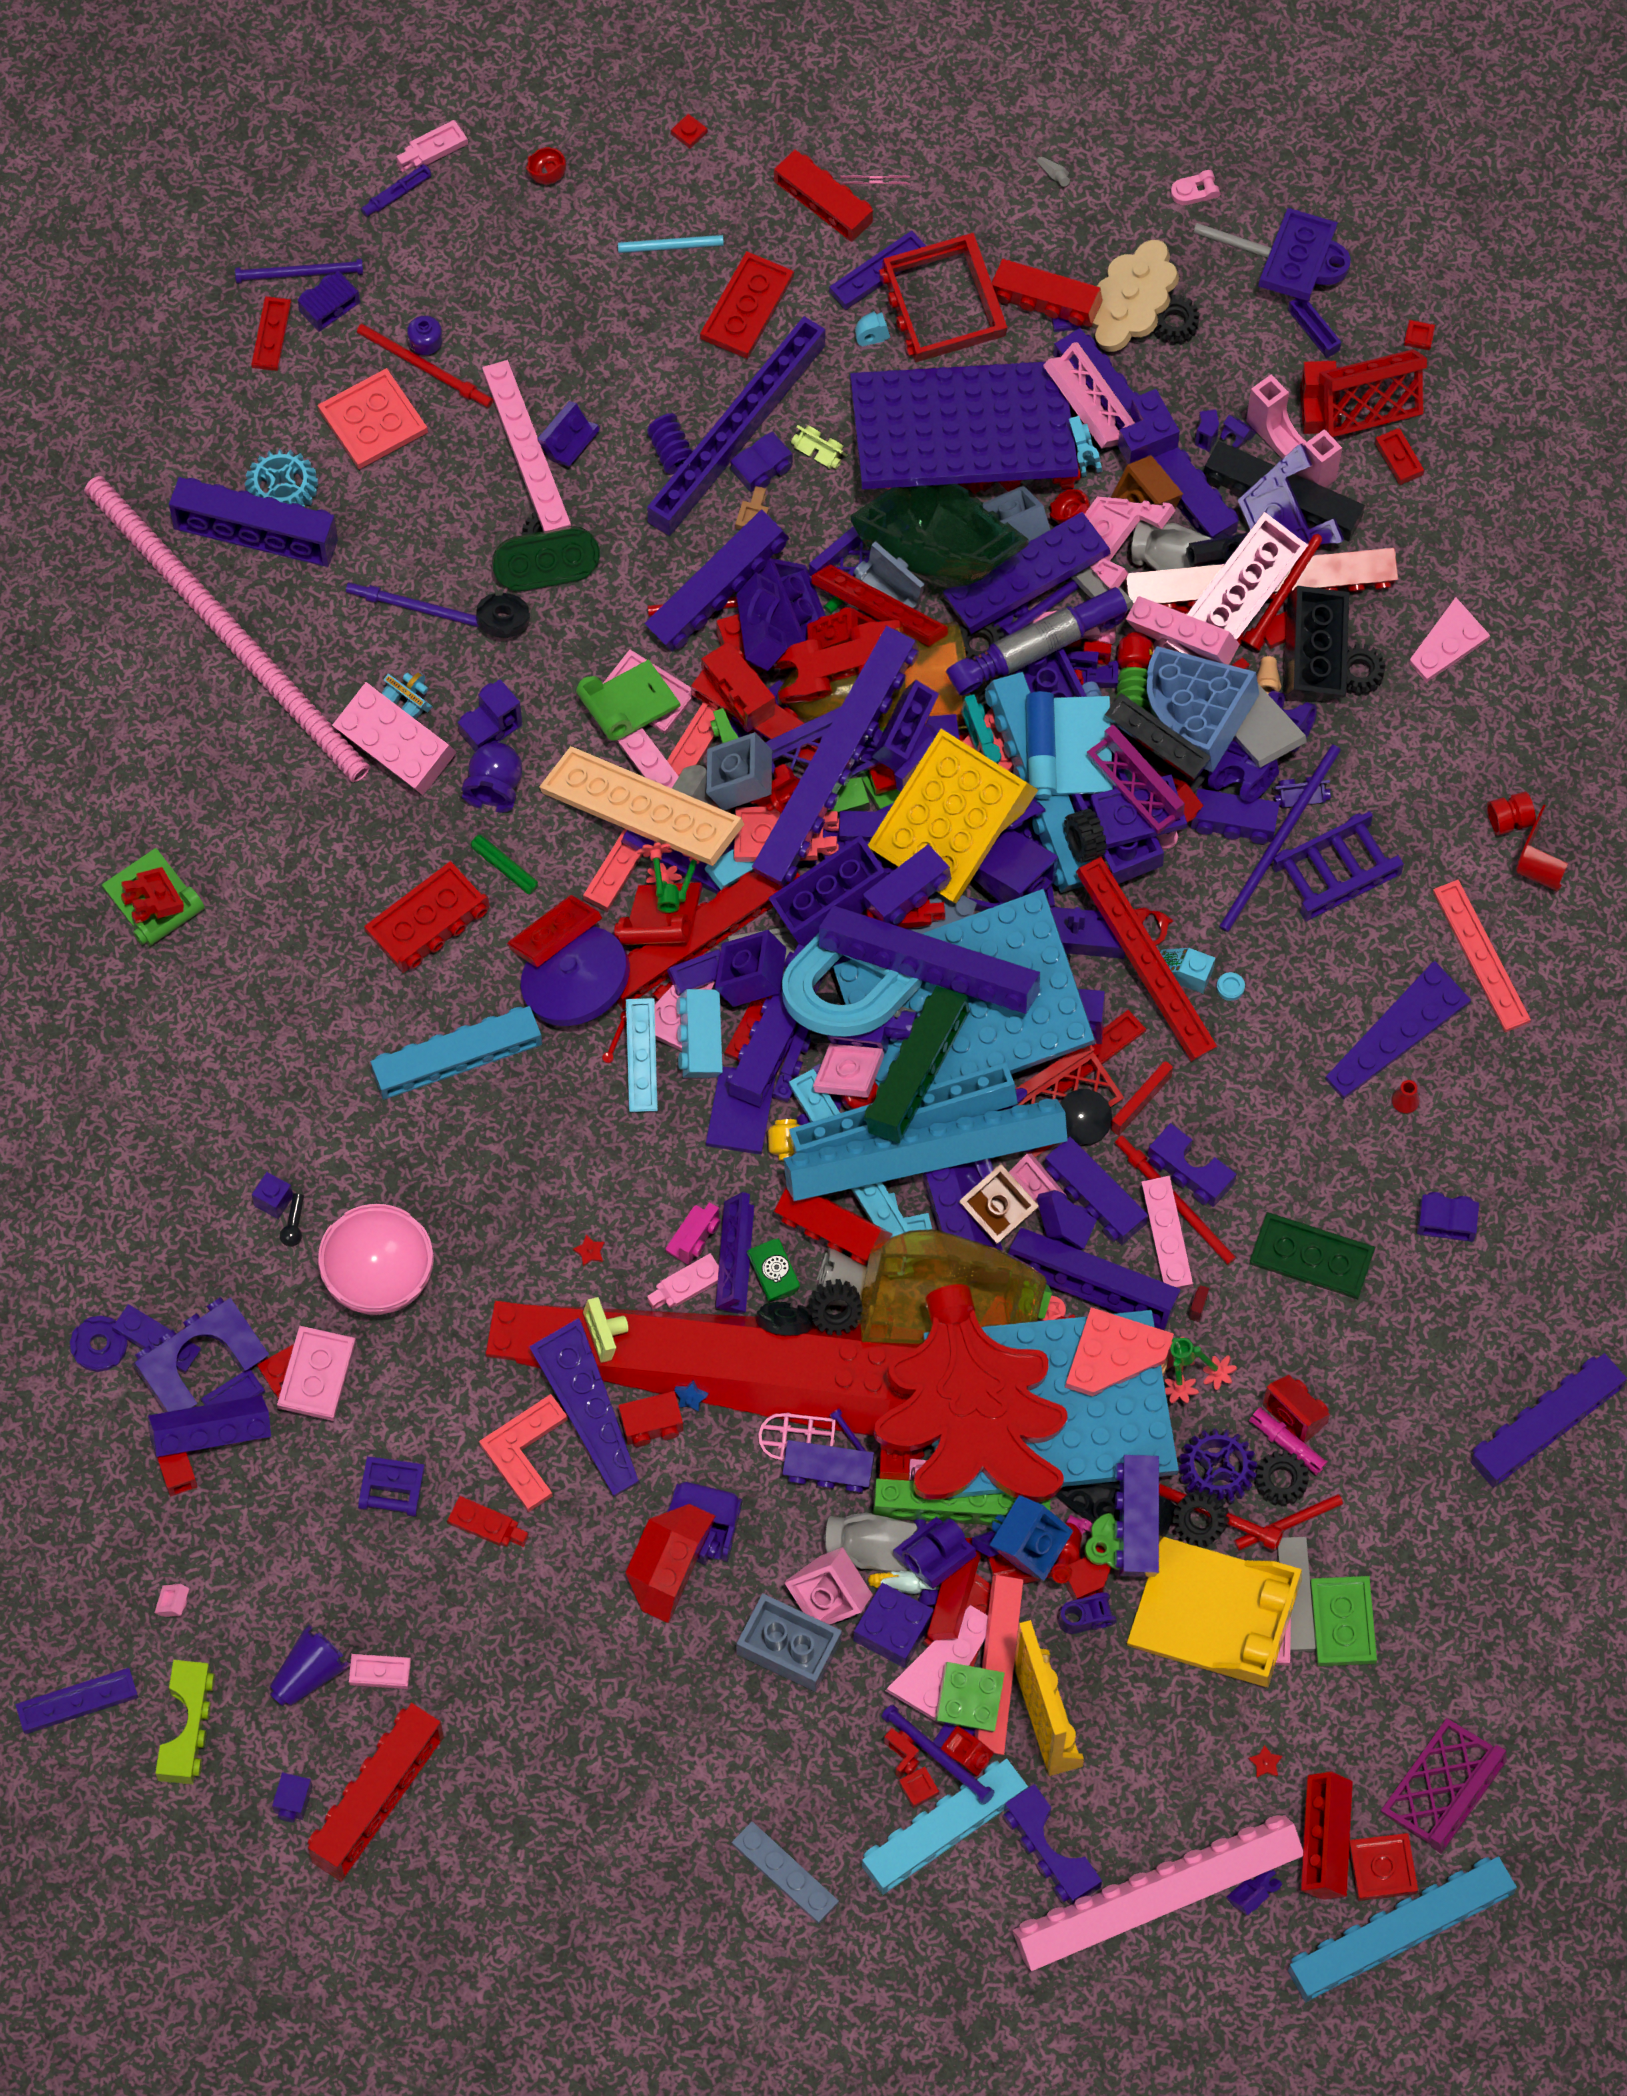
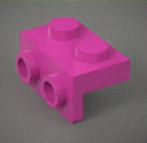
M710 1202L705 1209L695 1205L667 1245L666 1252L690 1265L694 1257H698L703 1251L708 1236L714 1234L721 1222V1219H719V1207Z

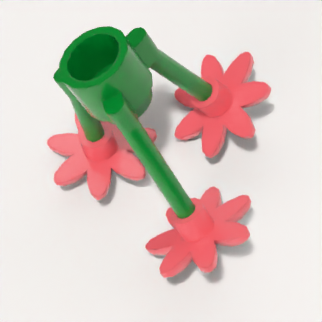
M660 842L654 843L653 846L645 844L641 849L637 850V854H643V857L650 856L654 862V868L647 870L652 876L648 877L646 882H656L657 908L665 913L676 912L679 910L680 902L686 901L687 889L696 864H699L700 860L693 857L689 858L691 863L682 888L679 891L678 887L673 885V880L682 879L680 874L675 873L677 866H671L666 870L664 863H660L662 853L672 852L671 846L669 844L661 845Z
M1184 1337L1173 1338L1167 1354L1169 1358L1167 1369L1174 1365L1176 1380L1165 1379V1383L1168 1388H1165L1167 1396L1171 1395L1170 1403H1175L1179 1397L1184 1403H1189L1188 1395L1193 1396L1199 1393L1197 1389L1192 1388L1196 1383V1379L1184 1381V1376L1182 1375L1184 1366L1194 1365L1196 1357H1199L1207 1365L1203 1368V1371L1210 1374L1204 1380V1384L1208 1385L1214 1382L1216 1390L1220 1389L1222 1381L1228 1384L1232 1383V1379L1228 1374L1235 1372L1237 1367L1229 1365V1355L1223 1358L1221 1363L1216 1356H1213L1211 1361L1202 1352L1199 1346L1194 1347L1189 1339Z

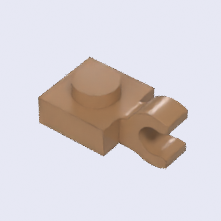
M756 486L751 503L742 502L735 523V529L741 530L761 509L768 515L769 507L763 506L767 496L765 495L766 488Z

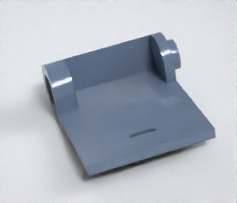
M875 541L871 546L869 561L867 563L862 561L854 570L855 578L915 610L920 605L924 583L907 569L909 565L900 557L895 559Z

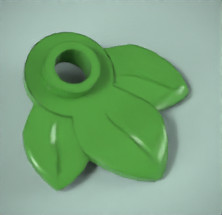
M1108 1513L1098 1518L1092 1525V1537L1085 1545V1554L1094 1564H1108L1112 1568L1120 1570V1568H1115V1551L1120 1550V1539L1115 1538V1520L1113 1515ZM1096 1545H1101V1546H1103L1104 1549H1105V1552H1104V1553H1099V1552H1097V1550H1096V1548H1095Z

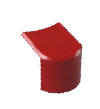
M1543 805L1525 843L1516 872L1558 892L1562 886L1560 882L1568 863L1531 846L1539 830L1546 806Z

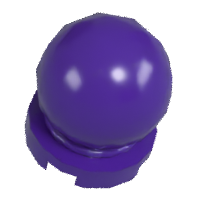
M498 742L486 743L477 749L470 759L468 769L470 777L466 778L463 782L461 789L463 791L462 798L476 808L481 809L482 804L495 806V812H508L512 810L516 799L514 789H516L522 777V761L515 750L509 745Z

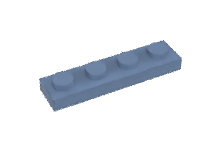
M751 1822L731 1842L732 1846L818 1925L839 1904V1901L754 1822Z

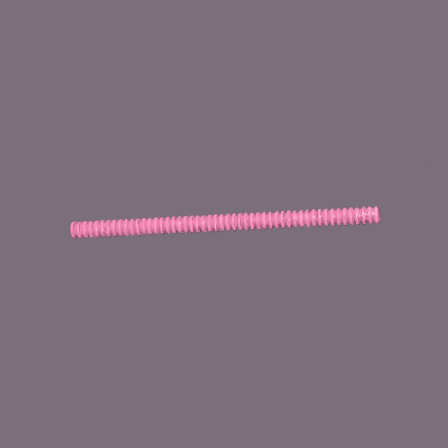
M97 476L91 479L84 490L86 495L90 496L92 501H95V504L111 519L112 523L116 524L118 529H121L122 534L126 535V538L136 546L139 552H142V555L147 558L149 563H152V566L157 569L158 573L163 575L165 580H168L169 585L173 586V589L184 598L186 603H189V606L205 621L206 625L210 626V629L215 632L216 636L220 637L223 643H226L227 648L231 649V652L239 660H242V664L247 666V669L252 672L253 676L260 683H263V687L268 689V692L274 696V699L279 701V704L284 706L287 712H290V716L295 718V721L300 724L302 729L306 730L308 735H311V739L316 741L319 747H322V751L327 753V756L333 760L334 764L338 765V768L343 771L344 775L349 776L351 782L364 778L370 766L364 762L359 753L351 745H348V741L343 739L340 733H337V729L332 727V724L326 720L325 716H321V712L316 710V707L310 703L309 699L305 698L300 689L296 686L294 687V683L289 681V677L284 675V672L278 668L277 664L273 663V660L268 658V655L262 651V648L257 646L252 637L247 635L244 629H241L240 624L236 623V620L225 611V608L220 606L215 597L204 588L203 584L199 583V580L189 572L188 568L183 566V563L178 560L176 555H173V552L168 549L167 545L162 543L160 538H157V535L142 521L141 517L134 510H131V506L126 504V501L105 481V478ZM365 772V774L362 777L355 780L356 777Z

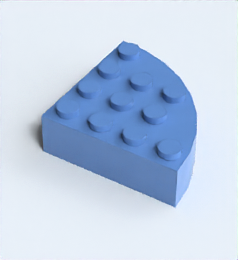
M1157 646L1149 661L1147 671V695L1151 715L1208 754L1211 760L1204 769L1213 772L1259 696L1256 672Z

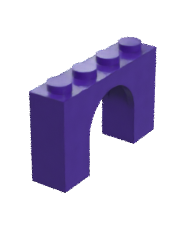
M221 1297L206 1306L209 1310L208 1313L202 1317H199L196 1313L184 1321L185 1328L176 1334L172 1329L159 1338L162 1344L153 1350L150 1346H147L135 1354L138 1360L132 1363V1365L164 1412L192 1408L198 1404L181 1380L176 1366L179 1350L189 1339L198 1336L216 1339L227 1349L242 1372L248 1370L269 1355L231 1297L225 1301Z

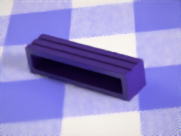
M1295 298L1289 302V313L1326 358L1340 351L1341 341L1309 301Z

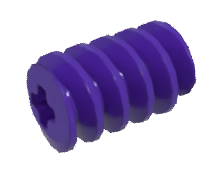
M674 413L658 417L647 429L648 436L651 438L652 445L659 455L664 471L671 475L675 474L693 452L691 448H688L689 441L684 439L685 433L680 431L681 424L676 422L677 415Z

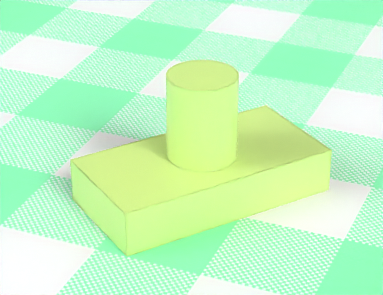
M599 1297L588 1299L583 1314L601 1363L610 1361L616 1350L612 1336L628 1332L626 1317L623 1315L606 1319Z

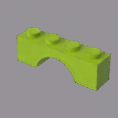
M173 1660L169 1690L171 1695L180 1700L188 1709V1721L185 1729L176 1739L160 1745L155 1773L158 1781L194 1785L195 1776L200 1777L202 1759L198 1758L199 1748H204L206 1743V1730H202L203 1720L209 1719L211 1702L206 1700L208 1691H213L215 1684V1673H211L209 1663Z

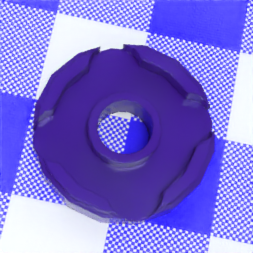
M105 1316L89 1317L84 1320V1323L74 1329L70 1339V1347L77 1364L86 1370L100 1372L107 1371L121 1362L125 1357L128 1342L125 1337L112 1330L116 1323L114 1319ZM96 1337H103L107 1340L106 1346L101 1350H95L91 1347V1342Z

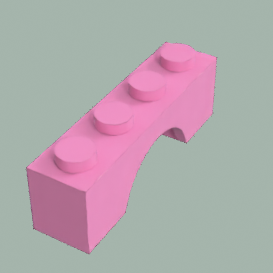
M1139 595L1126 618L1136 632L1143 633L1158 641L1160 638L1175 641L1193 650L1204 659L1227 665L1230 664L1240 645L1227 630Z

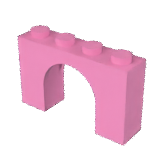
M1271 374L1251 388L1246 422L1282 459L1297 445L1303 443L1312 466L1296 474L1326 488L1337 479L1342 447L1325 429L1307 442L1298 434L1287 413L1289 392Z

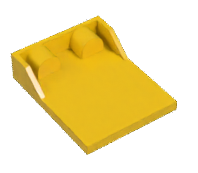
M940 729L868 843V846L899 867L929 844L950 867L952 878L943 890L937 892L950 901L957 903L1000 833L1024 814L1038 789L945 730Z
M1164 1537L1159 1542V1573L1155 1577H1148L1127 1646L1268 1688L1302 1582V1569L1275 1561L1242 1560Z
M1031 1620L1019 1623L1014 1669L1048 1776L1083 1767L1084 1758L1082 1754L1078 1753L1075 1743L1076 1733L1073 1726L1068 1722L1057 1687L1058 1677L1056 1672L1051 1669L1049 1662V1649H1040Z

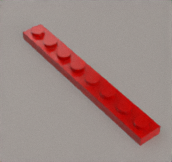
M1099 857L1080 867L1076 871L1078 877L1191 1062L1214 1050L1217 1047L1216 1043L1103 858Z

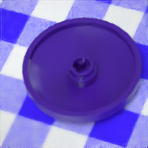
M592 926L539 967L527 961L521 975L522 996L526 1004L530 1006L533 1014L546 1023L558 1026H572L588 1022L606 1012L623 993L630 973L629 958L620 941L612 933Z

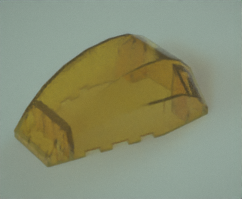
M933 1229L911 1230L882 1240L870 1251L861 1293L862 1342L923 1343V1334L930 1332L932 1329L925 1297L935 1289L953 1284H964L970 1287L975 1306V1315L981 1327L1037 1322L1046 1286V1278L1027 1263L1005 1251L964 1237Z

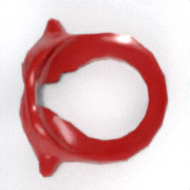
M1145 907L1134 909L1142 923L1146 917H1149V914L1156 917L1160 927V935L1153 942L1156 946L1162 943L1167 935L1168 924L1173 923V920L1160 911H1151Z

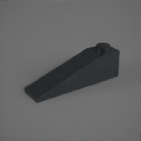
M1103 1482L1064 1486L1055 1495L1092 1524L1098 1518L1108 1513L1113 1515L1115 1522L1120 1521V1509H1115V1493L1120 1492V1484ZM1159 1496V1542L1168 1533L1174 1516V1510L1177 1507L1167 1498Z

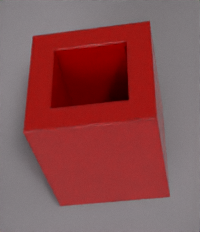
M186 1452L157 1457L170 1497L198 1488Z

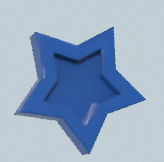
M694 1380L687 1386H675L674 1389L680 1398L679 1407L689 1406L698 1412L700 1401L708 1396L707 1392L697 1388Z

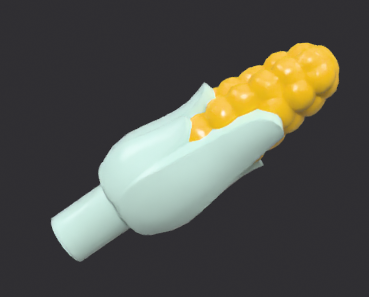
M912 1571L875 1573L868 1577L870 1586L879 1588L883 1582L900 1592L908 1594H918L922 1589H936V1587L932 1589Z

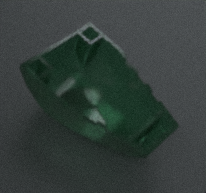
M958 484L891 488L851 515V523L861 540L870 550L872 544L876 541L895 559L900 557L909 565L907 569L919 580L931 585L948 588L968 586L982 580L1017 556L1028 546L1027 537L1008 522L1003 524L999 520L998 514L994 511L988 512L983 508V502L978 498L972 499L969 497V491Z

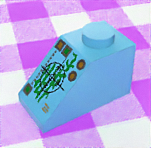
M1191 948L1161 950L1162 957L1181 986L1204 994L1214 970L1215 957Z

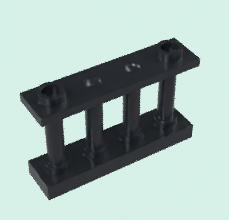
M1122 693L1105 713V718L1123 734L1149 764L1165 774L1184 781L1195 794L1209 775V771L1204 769L1211 760L1208 754Z

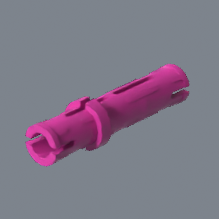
M1259 1407L1253 1414L1254 1417L1250 1418L1249 1422L1269 1436L1268 1440L1271 1443L1275 1441L1291 1455L1293 1453L1297 1454V1460L1302 1458L1305 1462L1304 1466L1312 1471L1315 1476L1322 1471L1323 1466L1327 1465V1460H1324L1286 1429L1287 1425L1285 1423L1276 1421L1262 1407Z

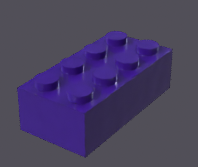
M860 835L770 896L769 900L796 941L806 947L819 933V927L833 905L855 913H862L867 909L863 894L888 874Z

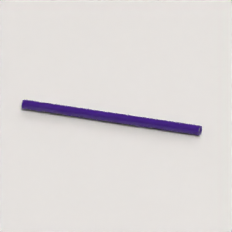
M1332 744L1229 909L1219 926L1222 930L1230 931L1341 751L1336 745Z

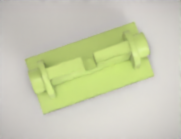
M797 425V428L802 432L800 435L795 434L792 438L791 444L794 445V448L810 457L815 449H818L819 452L814 459L829 469L832 467L838 469L842 461L839 459L840 455L842 454L847 457V454L842 451L844 446L831 438L826 442L819 437L821 432L807 425L806 429Z

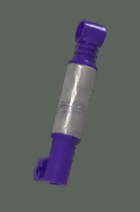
M1114 587L1075 607H1064L1036 621V623L1030 624L994 642L985 651V654L981 653L979 657H973V660L970 658L962 659L950 666L946 673L958 695H966L980 687L983 681L986 682L989 678H994L995 675L1006 676L1079 640L1084 637L1086 631L1096 626L1100 632L1111 630L1124 620L1128 609L1126 601L1120 590Z

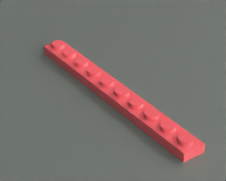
M704 702L667 759V762L678 776H680L684 768L699 765L707 749L716 738L710 721L715 720L713 711L716 710L710 708ZM627 829L623 830L583 895V900L606 912L612 906L643 855L637 854V850L621 842Z

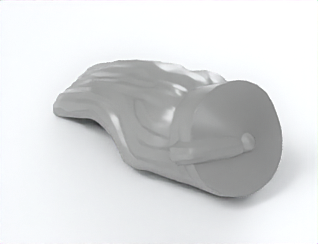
M1139 521L1131 539L1132 561L1140 566L1146 562L1155 571L1190 568L1191 566L1186 557V548L1189 546V543L1213 538L1176 523H1166L1160 529L1147 522Z
M872 1513L852 1514L845 1518L830 1516L824 1535L826 1553L843 1547L857 1568L874 1569L888 1573L892 1571H910L894 1557L893 1549L912 1536L918 1527L915 1523L878 1516Z

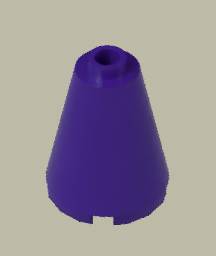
M310 1624L304 1628L270 1684V1687L273 1689L270 1695L282 1706L285 1703L292 1706L348 1669L351 1665L348 1660L344 1664L339 1660L343 1654L320 1632L313 1635L310 1631L314 1627Z

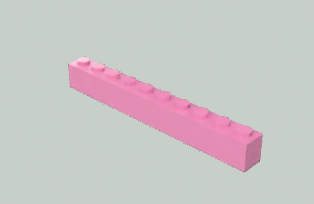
M1285 1815L1273 1816L1268 1818L1264 1824L1257 1827L1244 1828L1239 1831L1238 1835L1229 1839H1218L1210 1847L1203 1850L1189 1851L1184 1855V1858L1177 1861L1163 1862L1153 1871L1135 1874L1130 1877L1129 1881L1120 1885H1109L1101 1893L1094 1896L1080 1897L1075 1901V1904L1068 1907L1052 1909L1046 1916L1037 1920H1026L1020 1924V1927L1012 1931L1024 1963L1033 1971L1303 1856V1849L1294 1823Z

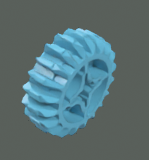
M279 449L276 455L268 451L267 458L259 455L258 463L252 462L250 466L251 471H247L245 489L248 492L263 498L273 497L279 502L287 504L297 503L304 507L305 505L311 506L313 502L312 497L317 495L318 480L315 469L311 468V462L304 460L301 453L294 457L291 449L287 454H283V451ZM296 473L303 479L300 487L294 481ZM262 480L266 481L269 486L267 493H264L260 488Z

